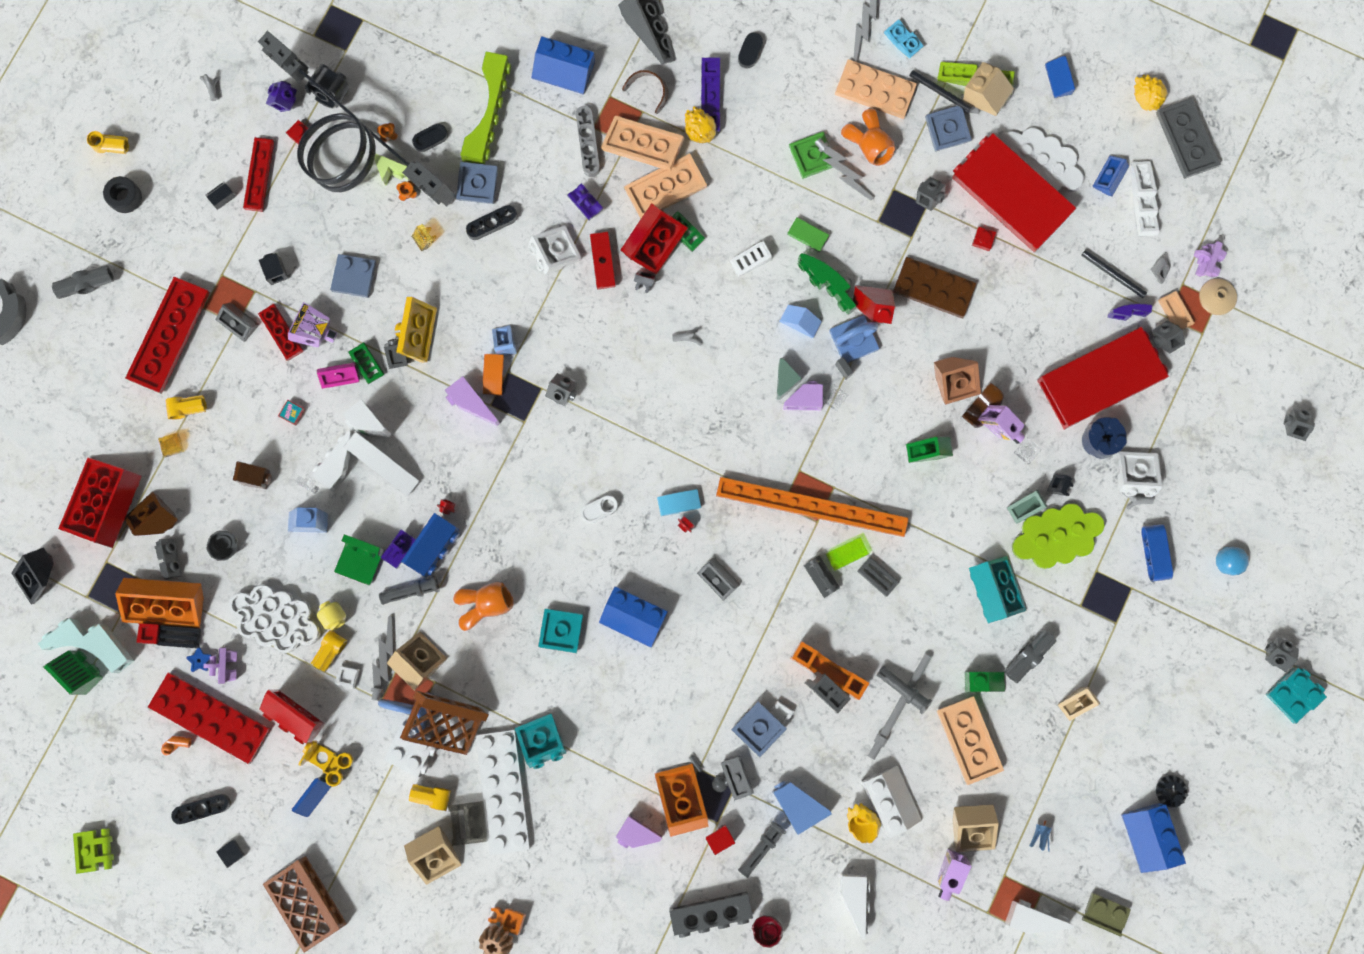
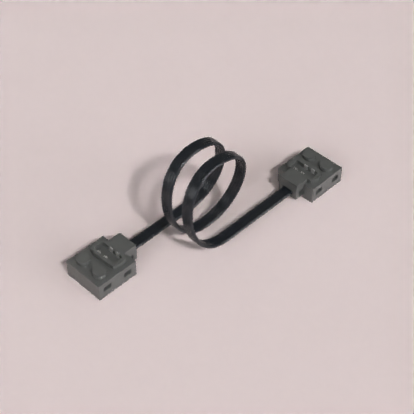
M268 30L259 39L258 43L263 46L262 51L298 83L306 77L348 113L331 114L319 119L301 137L297 148V159L301 169L310 178L331 192H346L353 189L365 179L372 168L376 153L375 138L407 166L402 173L438 205L443 203L447 207L456 197L442 181L421 163L416 161L415 164L413 162L409 164L368 129L349 109L308 75L309 72L307 70L309 67ZM335 120L354 121L336 124L322 132L310 147L306 168L303 158L305 146L310 137L320 127ZM343 129H359L360 146L352 164L343 173L334 178H317L313 168V161L316 151L324 140L333 133ZM367 133L370 148L368 159L362 171L355 179L343 186H328L344 181L358 168L366 151Z

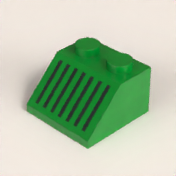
M68 650L43 666L70 695H87L103 679L99 674V668L94 664L90 665L86 661V655L79 650Z

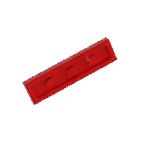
M254 137L243 204L244 210L263 212L274 148L273 139Z

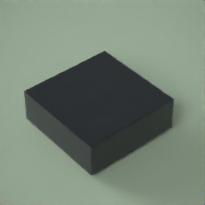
M235 839L216 851L226 868H229L245 856Z

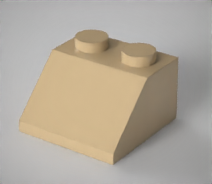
M982 62L966 85L963 100L980 110L997 116L1014 88L999 68Z
M419 632L398 648L387 664L415 691L448 658Z
M994 805L954 807L952 821L955 851L995 850L999 823Z
M440 826L404 845L408 863L426 885L461 866V862L449 838Z

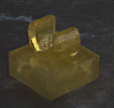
M423 224L417 226L411 236L421 251L428 249L430 243H433L437 237L436 235L430 236L429 233L432 228H425Z
M178 433L158 438L163 457L166 458L184 452Z

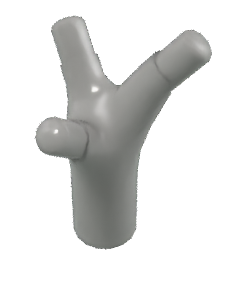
M204 74V77L200 76V80L204 82L208 89L211 101L218 100L215 90L218 78L211 82L207 74Z
M696 328L687 333L672 334L673 342L690 341L699 346L702 345V342L693 337L697 331Z
M1125 495L1132 500L1126 507L1128 510L1139 504H1153L1154 502L1153 497Z

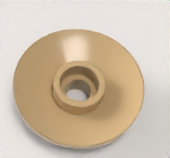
M1218 278L1211 279L1201 287L1199 300L1202 307L1210 314L1224 315L1235 307L1237 293L1233 285L1228 281ZM1218 292L1223 295V298L1218 296Z

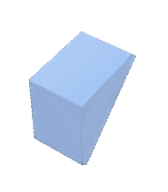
M788 305L779 322L813 338L822 321L807 308Z
M511 326L492 329L496 354L504 356L517 354Z

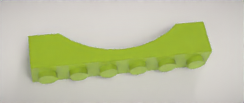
M487 51L485 52L482 71L488 83V106L479 125L464 138L460 154L463 162L483 165L490 158L489 146L490 143H493L495 136L493 129L494 125L497 126L499 115L497 113L503 104V97L501 96L502 92L506 91V76L511 71V63H509L508 56Z

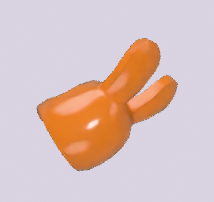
M867 109L862 113V118L868 131L862 133L854 125L847 124L842 128L841 135L845 139L858 144L869 163L881 166L891 160L895 151V144L892 138L880 128L877 112L874 109ZM887 149L883 157L876 158L882 151Z
M502 582L488 584L479 590L460 589L456 591L453 597L454 602L458 605L476 603L474 609L465 613L459 619V627L464 631L472 629L484 617L508 613L514 604L512 594Z

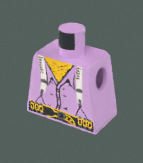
M303 302L288 332V340L319 347L323 339L333 343L337 332L328 329L330 325L329 317Z
M988 405L978 418V421L1000 439L1013 440L1016 444H1019L1025 438V435L1020 432L1024 424L1007 406Z
M947 849L937 878L941 887L938 897L950 901L952 893L960 894L972 867L967 856Z

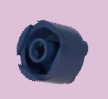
M1100 418L1088 425L1082 435L1084 450L1089 455L1098 459L1111 457L1121 451L1127 443L1126 430L1117 418Z

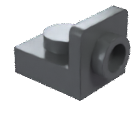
M399 338L388 340V343L384 346L389 369L408 366L407 356L397 353Z

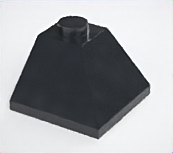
M44 547L22 555L11 573L31 605L35 604L47 586L54 565L52 556L47 553Z

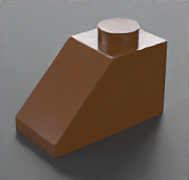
M239 461L236 462L233 481L243 486L267 490V485H270L272 478L270 470Z

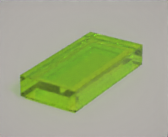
M861 537L826 553L834 571L869 555Z

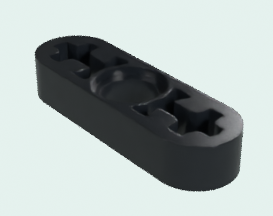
M510 205L501 207L468 223L466 233L470 239L479 240L513 224L517 220V212ZM507 211H509V213H512L511 218L509 219L505 213ZM498 215L502 218V223H500ZM491 218L497 221L494 227L486 225L487 221ZM481 223H483L486 229L485 231H483V228H481ZM473 227H475L476 229H478V230H477V232H478L477 234H474V233L472 232V228H473Z
M225 794L205 798L176 807L172 811L171 818L174 823L179 825L227 811L230 808L231 800ZM219 798L221 801L224 800L225 804L222 805V809L220 806L211 807V804L219 802ZM200 803L206 806V812L203 815H199L196 811V807ZM191 810L190 815L184 816L183 819L178 818V814L181 811L187 812Z

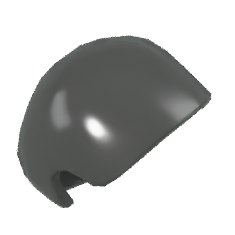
M216 531L207 541V552L211 558L217 561L228 560L237 550V539L229 531Z

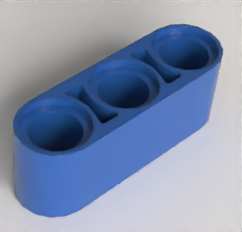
M1163 524L1143 526L1141 535L1149 579L1152 582L1172 579L1173 568L1165 526Z

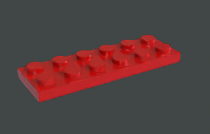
M173 277L125 379L157 393H163L210 294L208 290Z
M170 672L166 674L148 705L149 709L247 764H251L270 731V728Z

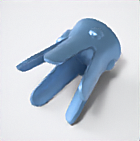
M1045 820L1043 826L1036 824L1035 834L1029 846L1033 847L1040 835L1039 848L1044 851L1046 841L1048 840V852H1050L1049 835L1052 828L1045 826Z

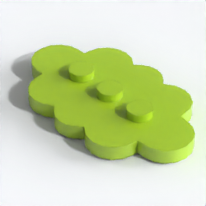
M1066 504L1060 510L1054 508L1047 509L1041 516H1030L1025 519L1022 524L1023 535L1015 538L1012 542V552L1021 560L1032 558L1034 564L1042 569H1049L1055 566L1057 562L1068 564L1076 556L1084 557L1091 554L1095 545L1093 538L1103 532L1104 520L1100 515L1093 512L1084 514L1082 509L1076 504Z

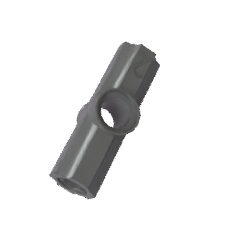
M107 265L91 271L80 270L74 272L72 277L53 282L52 290L58 299L74 294H88L93 292L96 287L114 282V276Z
M1045 629L1042 630L1030 644L1021 649L1017 654L1018 657L1004 671L1005 674L1015 683L1021 681L1031 669H1034L1043 660L1045 653L1057 642L1055 637Z

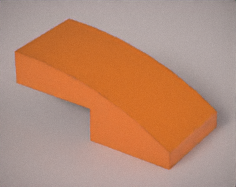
M484 354L483 394L502 395L504 355Z

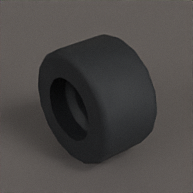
M113 177L105 184L103 189L104 200L119 213L133 212L141 204V190L127 177ZM127 189L128 195L126 198L118 201V193Z

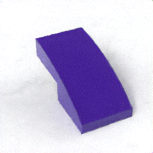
M1131 304L1113 309L1107 318L1127 321L1132 315L1146 317L1152 312V305Z

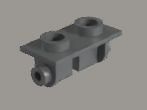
M159 539L158 542H155L156 546L154 548L156 549L158 560L163 559L164 561L159 563L161 577H164V580H168L172 577L182 576L174 539Z
M820 555L803 565L824 598L840 589V586Z

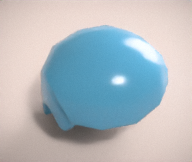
M1225 547L1216 556V566L1223 574L1240 575L1246 571L1249 565L1247 553L1238 547Z

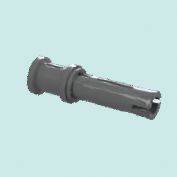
M433 575L430 579L416 580L414 584L379 593V599L381 604L384 605L417 595L422 597L426 593L439 592V583L437 577Z
M885 666L879 670L880 673H877V677L904 696L908 704L911 703L920 710L919 713L923 714L931 705L933 700L925 698L919 693L917 688L912 689L886 669Z
M771 822L772 826L765 835H761L760 843L738 869L746 878H749L770 848L776 847V842L782 834L787 833L776 822Z

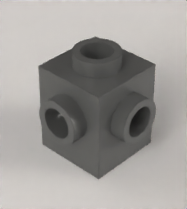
M929 177L919 185L916 203L932 211L938 203L941 204L945 199L946 185L939 180Z
M1166 321L1153 329L1154 344L1169 354L1185 345L1183 330L1178 325Z
M557 373L550 381L545 397L555 401L557 404L566 406L577 395L575 390L577 382Z
M1293 408L1290 414L1286 415L1283 423L1287 436L1303 441L1307 440L1315 427L1312 414L1306 410Z
M1279 636L1273 642L1270 641L1265 647V660L1284 672H1287L1298 661L1299 648Z

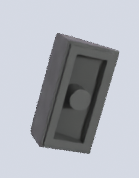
M232 303L223 304L215 319L244 342L259 325Z
M715 558L709 560L697 572L723 601L740 586L737 580Z

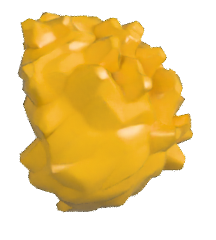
M1144 74L1141 78L1136 77V85L1134 86L1136 101L1146 111L1158 110L1168 95L1165 85L1157 77L1152 78Z
M693 106V111H686L685 131L690 140L702 144L711 142L716 135L714 119L708 113Z
M859 803V805L855 804L853 809L848 807L849 832L861 843H872L878 837L881 827L877 814L862 803Z

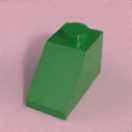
M937 436L906 444L909 463L939 460L953 456L950 437Z
M964 672L965 692H1005L1004 672Z

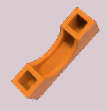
M802 641L798 644L790 658L812 673L820 672L822 675L826 674L842 691L856 700L861 699L869 685V682L832 662Z

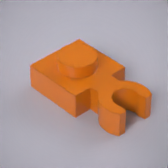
M499 907L491 908V911L497 913V918H488L490 923L500 922V927L503 925L505 931L509 930L510 933L515 935L521 933L526 914L506 908L504 913Z

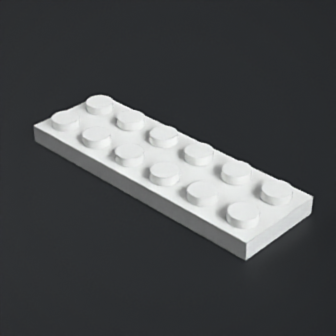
M508 730L475 735L490 855L529 850L530 842L516 731Z

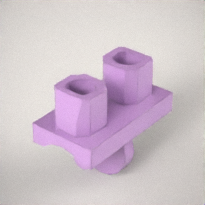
M1217 241L1215 244H1206V246L1202 247V250L1195 251L1194 257L1198 259L1197 264H1199L1195 273L1197 276L1217 277L1221 269L1215 264L1216 261H1223L1227 254L1222 249L1223 243Z
M219 648L218 664H216V656H210V664H204V668H210L209 676H215L216 668H218V684H225V682L236 680V670L225 669L226 662H237V651Z

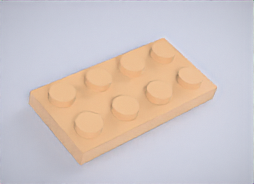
M848 59L835 95L904 119L917 84Z
M615 116L601 148L606 152L671 171L684 142V136Z
M690 154L676 160L671 171L660 168L624 186V190L640 219L651 203L663 210L707 188V184Z
M974 696L936 710L966 785L1004 771Z

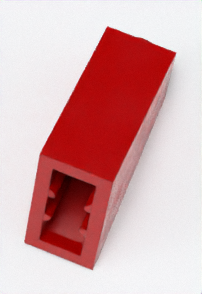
M855 285L853 302L856 308L872 322L892 324L895 309L893 290Z

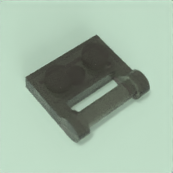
M483 801L448 805L453 832L452 846L488 841ZM459 810L464 812L466 838H461Z

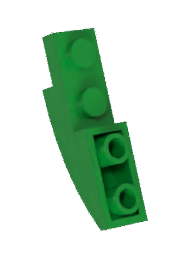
M801 253L797 264L801 271H806L809 275L811 284L814 287L817 286L819 290L826 286L828 294L831 297H835L838 301L837 305L840 310L848 315L855 310L856 305L847 294L851 288L847 281L821 260Z

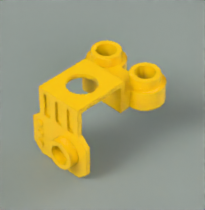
M313 740L311 743L308 742L302 751L304 755L298 765L303 766L309 761L322 769L323 773L327 774L325 780L329 786L335 787L340 785L343 781L340 769H347L352 766L354 761L352 755L341 753L337 756L334 752L317 743V740ZM320 752H325L328 755V760L324 764L317 761V755ZM344 757L349 759L348 764L343 763ZM334 774L338 776L337 782L332 780Z

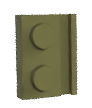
M1091 892L1082 920L1121 937L1131 909Z

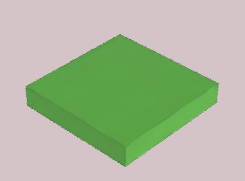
M824 132L789 144V149L802 179L834 168L823 161L831 157L824 152H820L818 150L819 147L815 144L819 138L824 143H828Z

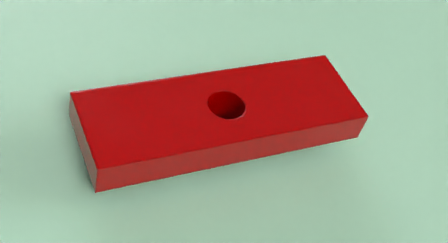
M608 232L590 234L597 290L615 288ZM604 259L606 262L600 263V260Z
M275 304L258 313L287 361L304 352L299 343L288 340L290 328Z

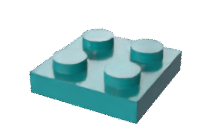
M544 609L538 647L577 653L583 615Z

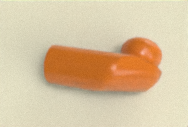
M172 736L162 745L161 752L164 755H170L178 747L189 748L192 739Z

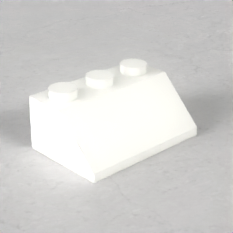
M897 765L861 781L887 838L905 832L922 821Z

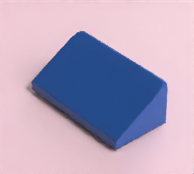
M1066 56L1045 63L1054 98L1072 95L1075 86Z
M1109 155L1093 184V188L1112 197L1129 168L1127 159Z
M322 777L315 778L294 805L292 811L301 816L309 817L331 786Z

